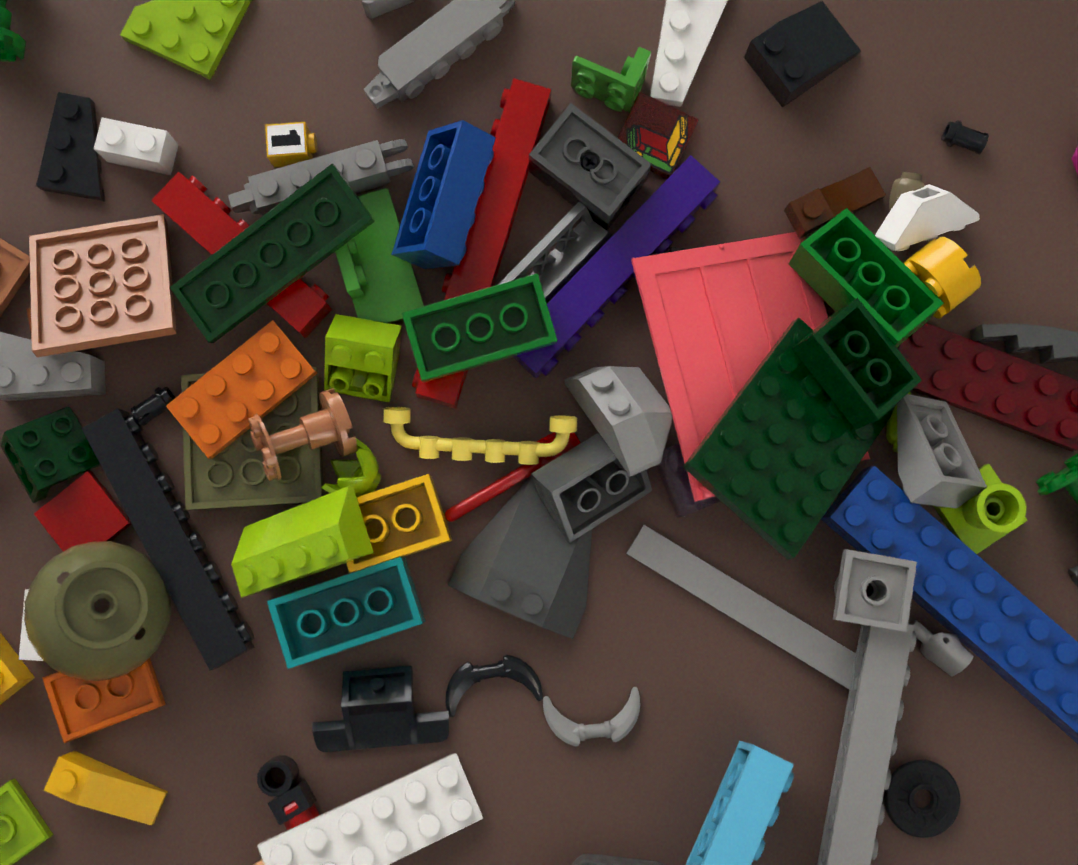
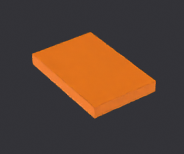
M150 658L128 674L108 680L85 681L69 677L61 672H56L42 678L64 743L166 705Z

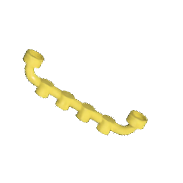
M386 407L384 408L383 422L390 424L391 432L396 442L405 448L419 450V458L424 459L439 458V451L452 452V460L457 461L472 460V453L485 454L486 462L501 463L505 462V455L518 456L519 464L535 465L539 463V457L555 456L562 452L568 444L570 433L577 432V417L556 415L550 416L549 431L556 432V437L551 443L547 444L535 441L509 442L500 439L473 440L466 437L411 436L404 429V424L411 422L410 408Z

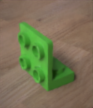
M638 47L634 58L627 57L621 74L582 57L575 56L572 62L571 87L584 98L591 99L594 97L604 101L605 105L612 110H624L630 113L646 79L651 51Z

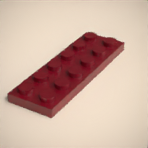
M925 323L897 347L922 379L912 391L935 400L946 401L951 406L1066 450L1078 451V380L929 323Z

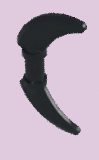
M505 655L503 660L498 661V663L483 666L472 665L471 662H466L456 670L447 686L445 702L447 711H449V717L455 716L457 704L462 695L474 683L481 682L483 679L508 677L525 685L533 693L537 701L543 699L540 680L535 671L526 662L511 655Z

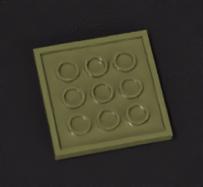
M317 367L313 368L318 374L261 419L268 435L300 425V417L320 411L319 371ZM205 374L181 375L182 392ZM183 428L185 510L303 504L324 496V489L321 488L323 486L322 447L310 450L308 445H304L276 455L281 472V480L277 481L274 479L269 481L262 465L264 460L261 450L256 451L250 436L251 428L212 460L206 457Z

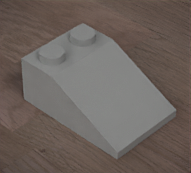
M910 394L904 396L897 403L898 474L903 483L904 493L911 503L958 508L987 488L949 405L946 401Z

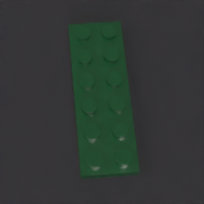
M330 164L170 286V289L208 343H215L374 223L375 220L334 164Z

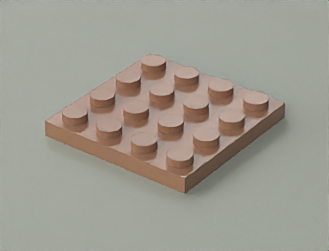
M164 214L29 236L32 352L36 357L177 334L174 296L170 289L173 283L168 222Z

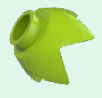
M356 438V455L358 460H331L332 467L338 477V484L325 483L321 488L332 493L353 485L356 497L373 492L381 480V474L378 473L379 465L376 457L367 445Z

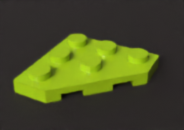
M152 0L134 7L120 36L133 45L211 80L252 0Z

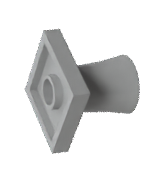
M843 549L840 573L834 584L836 600L833 620L907 633L917 562ZM867 585L870 587L868 595L866 594Z

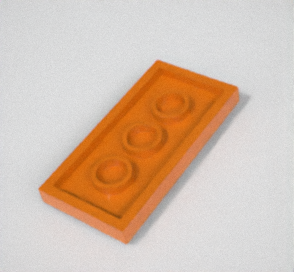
M272 320L167 404L166 407L206 457L212 460L251 428L248 421L249 418L258 414L262 419L318 373L277 323Z

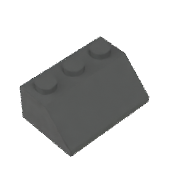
M599 433L531 473L540 500L569 543L653 491L647 470L630 477Z

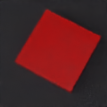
M92 471L85 472L34 513L62 551L88 542L111 541L132 524Z

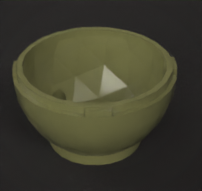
M94 541L75 545L53 557L40 569L31 583L24 607L26 632L37 654L51 668L69 677L85 681L117 678L141 666L157 651L166 635L171 619L170 595L152 561L145 554L132 547L112 541ZM62 573H69L62 584L57 583V579ZM99 599H104L109 603V609L104 613L97 612L94 608L95 602ZM141 627L144 628V636L140 640H136L134 636Z

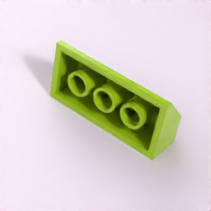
M353 485L245 526L231 564L241 597L268 591L374 553Z

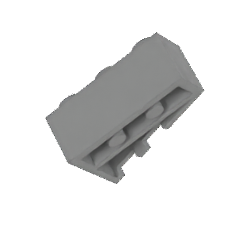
M0 332V400L17 401L106 394L105 361L77 351L36 357L32 352V340Z

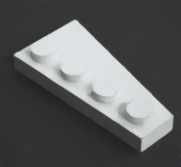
M666 0L649 102L682 106L728 0Z

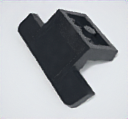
M412 666L343 672L341 703L344 720L314 722L312 726L316 747L322 752L443 742L449 736V711L415 714Z

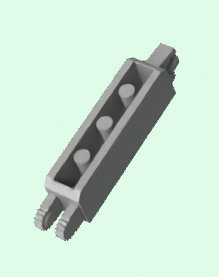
M453 0L379 56L378 68L380 73L364 88L367 98L378 109L396 98L402 103L407 98L413 99L424 90L428 82L434 78L440 79L450 70L452 64L459 59L464 60L472 55L476 46L485 39L491 40L496 37L502 29L503 17L509 13V10L514 8L515 0Z
M398 139L379 144L378 140L249 176V183L244 185L245 190L230 194L228 198L231 208L235 213L251 210L253 215L261 213L264 216L330 164H334L355 194L385 186L391 182L390 177L412 170L414 166L411 159H401L385 163L384 158L400 154L408 149L405 139Z

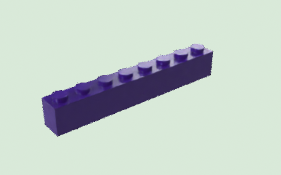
M690 155L547 303L557 343L513 356V358L534 378H537L541 373L547 376L559 363L556 357L564 349L570 352L582 339L579 333L587 325L593 328L605 315L602 309L610 301L616 304L628 291L625 285L632 278L636 279L631 259L665 253L673 244L670 238L678 230L683 234L696 220L692 215L700 207L706 210L718 197L715 191L720 181Z

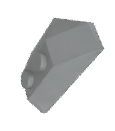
M593 367L564 379V384L630 477L661 463L673 417L669 405L639 367Z

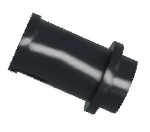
M958 120L955 123L950 121L947 124L942 140L946 141V145L949 147L954 144L980 154L987 144L989 135L988 133H982L962 126V122Z
M168 387L156 388L154 390L155 394L131 408L134 418L136 420L139 417L141 418L138 421L139 424L145 426L149 421L168 410L166 405L176 398Z

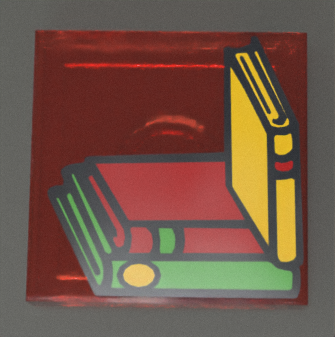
M640 92L618 139L652 164L651 172L668 179L674 173L699 119Z

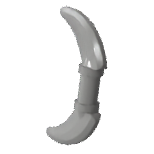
M633 687L625 707L610 721H604V723L577 724L561 715L548 696L543 698L544 715L555 735L572 746H579L580 741H585V739L601 737L611 738L613 742H618L628 735L638 719L640 695L638 688Z

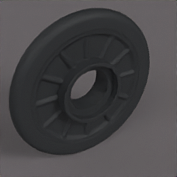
M914 760L901 765L892 773L889 789L885 790L884 793L886 811L892 822L901 831L914 837L929 838L943 833L954 823L960 809V791L955 779L943 766L928 760ZM921 789L928 790L931 795L929 805L924 808H918L914 803L915 793Z

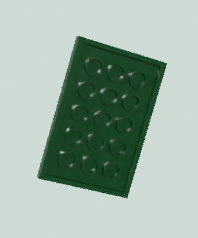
M797 318L789 325L683 466L685 470L787 560L796 557L891 417L896 406L894 405L879 420L855 430L792 349V347L813 331L800 318Z

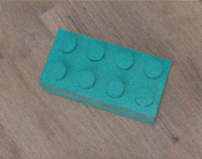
M403 556L267 601L288 669L426 622L406 557Z

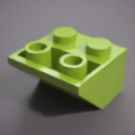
M335 314L325 336L324 391L334 388L335 393L390 402L400 355L402 326Z

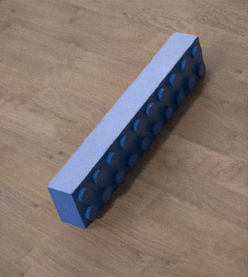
M871 466L862 469L830 506L821 520L859 552L916 561L912 599L950 633L957 635L966 647L1078 744V642L922 506L911 503L904 491L877 467Z

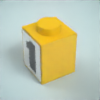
M306 122L265 124L267 158L274 168L312 159V153H317L316 134L310 132Z

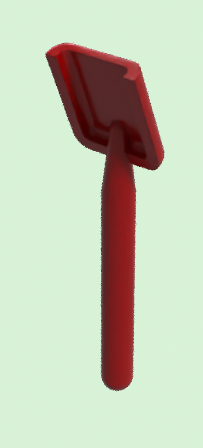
M552 432L536 442L551 443L556 437V432ZM570 433L568 444L562 452L555 456L539 457V463L535 465L523 464L446 510L444 514L445 519L449 522L459 519L531 476V473L581 444L575 433Z

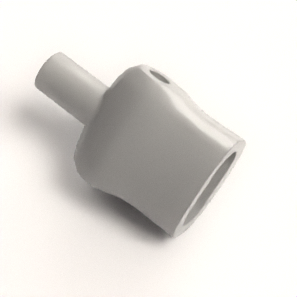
M917 620L911 623L914 625L913 631L916 632V638L922 642L920 646L922 655L949 676L960 673L972 661L974 655L962 646L957 635L943 632L932 634Z

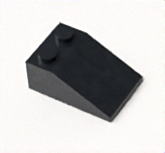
M821 1L777 22L750 41L744 58L783 108L860 54L861 50L825 3Z

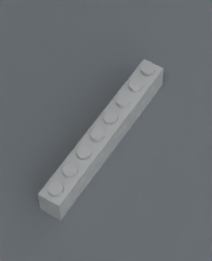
M908 623L907 633L861 625L817 865H871V860H875L877 857L878 840L876 832L878 825L883 823L885 815L882 799L884 790H888L891 783V771L888 769L890 756H893L896 752L898 742L895 728L897 721L901 720L904 711L901 695L903 686H907L910 678V667L907 665L909 652H912L916 645V632L913 631V624Z

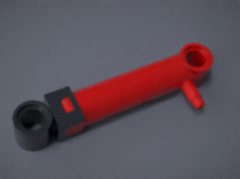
M279 755L273 757L260 768L257 774V784L263 794L274 797L268 803V806L279 826L284 824L285 828L290 830L320 816L314 805L316 798L306 780L304 779L295 785L298 778L297 764L292 758ZM272 768H279L284 772L285 782L283 784H278L272 780L270 775Z

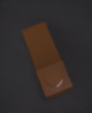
M868 167L841 181L820 189L817 188L789 202L784 212L800 239L823 227L844 209L847 208L853 214L883 199L886 194L871 167Z

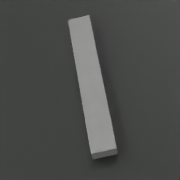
M646 525L641 527L626 552L627 555L850 690L856 653Z

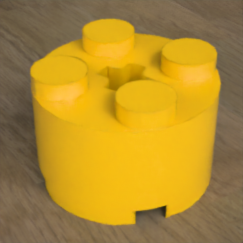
M946 237L933 239L903 262L944 302L933 315L937 319L948 314L981 286V277L976 266L974 265L969 268L963 260L968 254L958 244Z

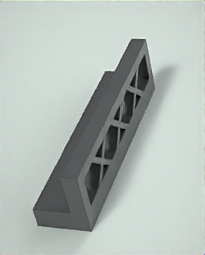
M578 202L499 284L526 277V273L534 266L529 276L538 273L546 303H548L611 238V235L607 230L594 222L587 207ZM581 218L582 221L572 230L573 224ZM557 242L555 249L549 254L550 248Z

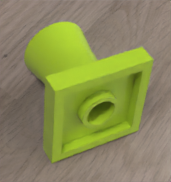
M985 464L978 468L987 486L983 491L958 508L933 506L950 532L976 554L1028 521L1025 517L1026 502L1023 495L1015 487L1002 483L990 464Z

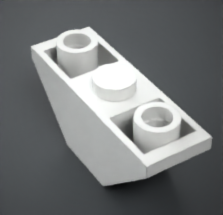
M929 184L921 189L901 194L875 236L891 251H904L909 249L910 245L921 241H932L943 233L962 230L965 228V225L979 221L980 217L979 213L951 192Z

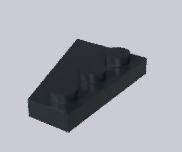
M58 92L36 183L39 189L105 201L100 173H102L101 161L98 159V153L94 150L98 130L95 103L91 98Z

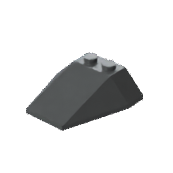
M530 476L463 551L448 586L537 626L573 639L586 609L592 529L569 543L540 500L533 478Z

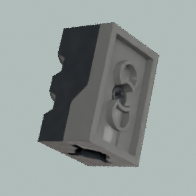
M572 103L569 104L529 154V173L545 185L553 187L571 205L575 206L578 202L584 204L593 221L605 230L610 228L646 183L652 165Z

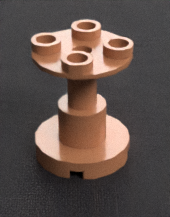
M334 388L320 392L321 410L300 417V425L268 435L258 414L248 419L252 430L250 432L252 442L256 451L261 450L264 460L262 465L269 481L274 479L277 481L281 480V472L276 455L304 445H308L310 450L334 443L342 457L356 453V437L348 438L349 429L353 428L350 417L338 392L335 393Z

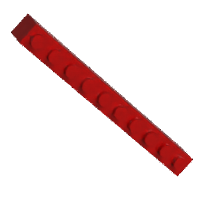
M515 78L512 80L510 89L504 88L500 101V108H503L500 120L495 118L490 135L496 137L492 149L494 151L493 159L485 173L483 180L485 186L478 198L474 211L475 221L469 229L465 242V255L459 265L454 266L453 273H447L442 286V292L446 293L444 300L495 285L528 178L529 154L539 142L551 103L550 88ZM417 368L412 387L416 388L415 394L418 398L456 409L468 370L422 382Z

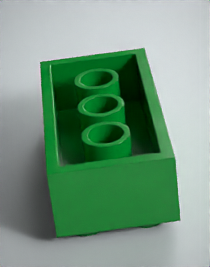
M847 208L803 241L789 262V265L835 311L858 298L896 347L901 345L928 322L944 304Z
M538 273L402 313L422 382L438 379L557 343V337Z

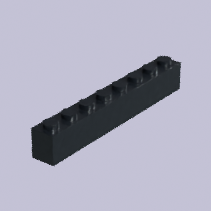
M117 408L81 429L153 565L162 578L209 670L219 668L255 648L251 641L254 639V634L246 621H240L235 611L238 609V604L230 591H224L219 581L222 579L221 572L213 561H208L203 551L206 549L205 542L197 531H192L187 521L190 519V514L188 510H185V505L181 501H176L172 490L175 489L172 480L166 472L161 473L155 462L159 460L158 454L149 442L145 443L140 433L143 431V427L138 423L139 419L136 420L132 413L130 414Z

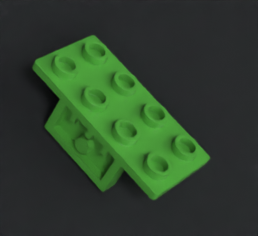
M387 188L358 196L375 222L335 251L346 290L353 300L357 317L391 324L403 320V312L423 307L424 304L412 264L391 255L400 225L390 192Z

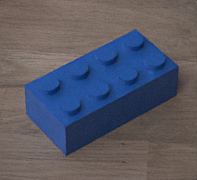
M464 120L428 131L391 255L423 269L459 265L466 252L465 242L469 229L475 221L474 211L477 201L484 190L485 183L483 180L485 173L493 159L494 151L492 149L496 137Z

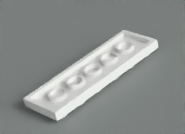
M452 753L257 844L265 865H389L482 820L483 816L456 753Z

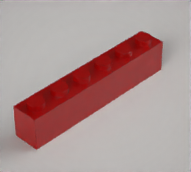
M178 171L151 201L212 255L250 225L243 219L235 222L228 215L232 210L218 197L213 201L204 194L208 189L193 175L187 179ZM303 275L266 304L306 339L330 313L332 308L326 302L329 296L315 283L311 287L301 280L305 276Z

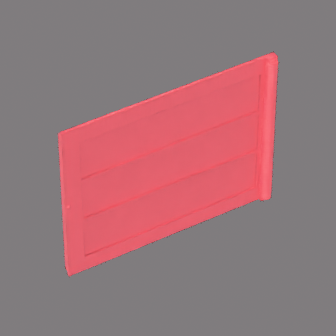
M792 232L631 259L684 463L694 453L789 325L797 318H800L814 330L828 318L823 298L789 265L799 245L806 240V236L799 239L797 233ZM868 451L861 461L870 459ZM687 471L695 502L716 497Z

